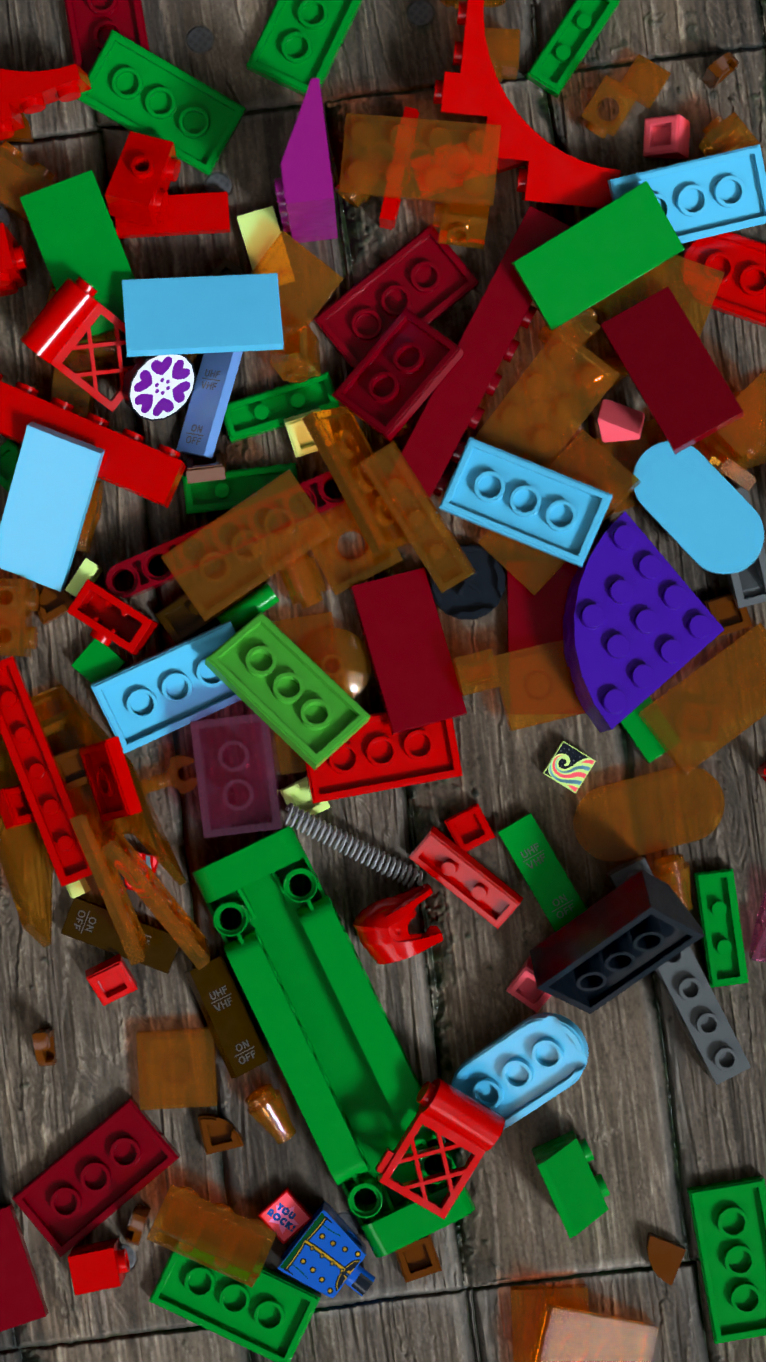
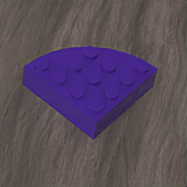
M626 511L615 517L596 536L583 568L578 567L571 581L563 616L564 655L576 687L574 690L582 708L599 733L612 730L725 630Z

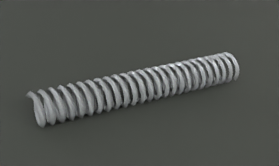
M290 803L285 808L288 811L284 821L285 825L288 824L293 815L289 826L293 827L298 819L295 830H298L304 821L300 830L303 833L310 823L306 836L310 834L315 826L311 835L313 839L321 828L316 840L317 842L320 841L326 831L322 844L326 843L332 833L327 846L331 847L337 836L333 850L337 848L343 838L338 849L339 853L342 852L349 840L343 853L344 856L348 854L349 849L354 843L349 858L353 857L359 847L354 858L357 861L365 849L359 861L360 864L364 862L370 852L365 863L366 867L369 866L373 856L376 854L370 866L371 870L374 869L381 857L376 873L380 871L386 860L381 875L386 873L388 866L392 862L386 875L387 878L391 876L397 865L392 881L397 878L399 871L402 869L397 883H401L408 870L407 876L402 883L403 886L407 885L412 874L413 877L408 884V889L412 888L418 875L417 884L420 885L423 877L422 870L417 871L416 867L412 869L411 865L407 866L406 862L401 863V860H396L395 856L385 855V851L380 852V849H375L374 845L369 846L368 842L364 843L363 840H358V837L353 838V835H348L347 831L342 833L341 828L337 830L336 825L332 827L331 823L326 824V821H321L320 817L315 819L314 814L310 816L309 811L299 810V807H294L293 803Z

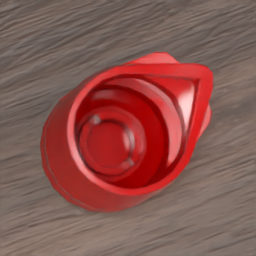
M428 883L416 886L393 897L373 902L356 916L353 926L357 931L359 940L377 964H389L407 959L444 940L438 926H430L426 933L409 934L408 924L417 915L415 908L433 894Z

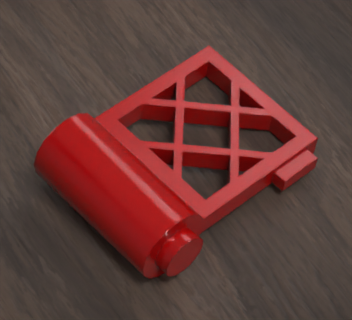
M80 276L75 282L68 277L24 332L20 340L34 353L53 365L113 412L124 399L122 393L124 372H127L128 368L132 370L134 366H123L121 345L126 344V338L120 339L119 329L125 333V323L94 298L98 291ZM100 315H103L113 323L115 340L92 342L91 326ZM86 334L87 343H79V341ZM116 346L118 367L96 369L93 348ZM88 349L91 370L74 372L63 361L72 350ZM119 373L120 388L109 399L98 391L96 375ZM92 376L93 386L82 377Z
M437 1078L432 1083L427 1081L422 1086L416 1099L420 1103L418 1112L394 1151L387 1148L375 1169L380 1172L377 1177L380 1183L445 1219L485 1152L490 1150L498 1141L505 1126V1117ZM424 1125L435 1131L438 1145L417 1151L414 1138L421 1126ZM442 1136L452 1142L443 1144ZM410 1146L411 1153L405 1154ZM462 1147L471 1153L464 1166L449 1170L445 1151ZM440 1153L444 1172L422 1177L419 1158ZM413 1160L417 1179L400 1183L391 1177L398 1164ZM457 1176L454 1183L452 1184L451 1178ZM446 1179L448 1193L441 1204L438 1205L427 1198L424 1185ZM419 1187L421 1194L417 1193L412 1189Z

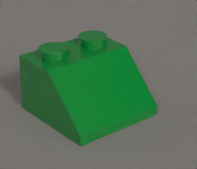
M572 1130L531 1149L537 1167L569 1238L578 1235L609 1210L604 1198L609 1196L610 1192L601 1173L593 1176L588 1162L594 1160V1157L585 1138L578 1141Z

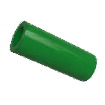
M265 583L223 612L217 619L221 624L231 621L235 631H237L257 614L265 612L280 600L268 583Z

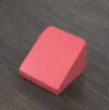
M680 114L644 118V157L685 159L689 157L690 122Z
M602 399L598 414V425L602 442L639 440L645 419L644 413L617 402Z
M530 955L506 991L537 1013L552 995L537 989Z

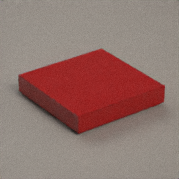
M118 736L79 749L99 815L103 822L131 816L143 811Z

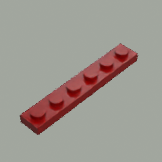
M14 656L0 660V732L61 887H64L100 871Z

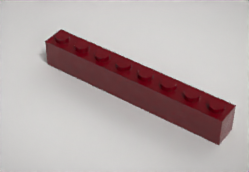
M529 206L458 343L464 355L434 389L389 476L390 484L427 503L430 502L433 495L441 497L450 477L444 475L451 461L458 464L466 446V442L462 441L468 427L475 430L485 412V409L479 407L485 394L493 396L503 377L497 373L502 361L511 362L520 344L519 341L514 339L521 326L528 329L537 311V308L532 306L533 300L511 263L571 226Z

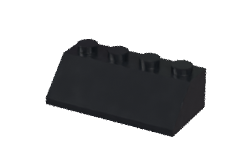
M641 870L530 950L537 989L591 1014L704 936V932L669 884Z

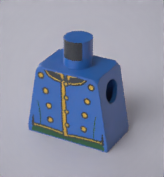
M323 1201L313 1214V1218L303 1227L282 1254L278 1264V1269L330 1298L335 1297L344 1284L360 1296H363L375 1280V1276L359 1265L366 1256V1245L326 1201Z

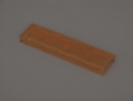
M394 441L360 462L441 593L475 573L472 564Z

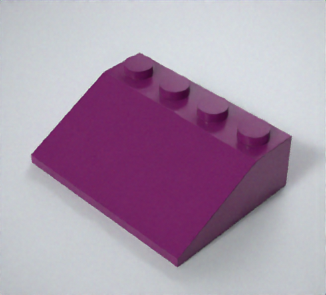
M311 78L281 161L282 177L275 178L277 202L279 204L284 233L291 232L293 244L338 238L320 78Z

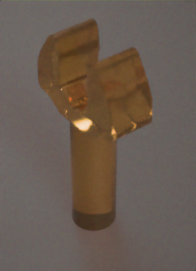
M183 755L171 757L169 760L170 766L166 772L133 782L138 797L169 786L177 788L181 794L192 791L202 778L195 777L187 781L182 780L179 776V769L196 761L195 758Z

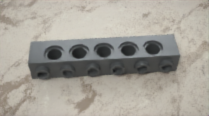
M640 855L605 872L613 889L619 887L641 870L653 875L646 859ZM690 946L655 969L711 1080L718 1085L751 1068Z

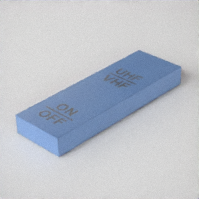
M243 351L204 353L177 445V451L204 458H213Z

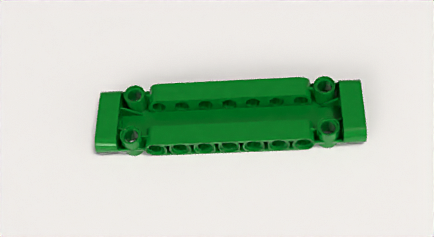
M287 826L192 872V876L213 917L214 926L225 942L224 950L328 1169L336 1184L342 1186L348 1199L349 1208L355 1214L375 1257L386 1256L472 1213L476 1207L466 1186H464L446 1218L442 1219L380 1183L377 1179L380 1172L376 1171L375 1167L387 1148L394 1151L419 1110L420 1103L416 1099L421 1086L330 897L325 895L318 876L313 870L294 828ZM305 874L310 878L312 888L308 893L297 894L293 891L290 882L294 875ZM231 907L239 910L242 915L241 925L234 928L225 925L222 920L224 909ZM422 1125L414 1138L417 1151L438 1145L435 1131ZM410 1146L405 1154L411 1153ZM450 1150L445 1151L449 1170L457 1168L451 1157ZM427 1157L419 1158L422 1177L444 1172L443 1167L437 1171L428 1169L424 1165ZM413 1160L398 1164L391 1177L400 1183L417 1179ZM457 1176L451 1178L452 1184L454 1183ZM446 1179L424 1185L427 1198L440 1205L448 1193ZM419 1187L412 1189L417 1193L421 1194ZM367 1188L376 1194V1198L370 1204H362L355 1198L356 1192Z

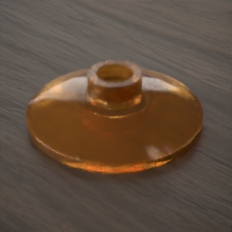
M341 628L322 629L311 634L299 647L352 699L359 695L367 685L371 674V660L365 644L352 632ZM330 658H335L340 662V669L335 673H330L325 668L326 661Z

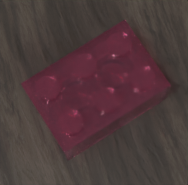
M257 714L190 722L204 838L282 829L284 825L272 729Z

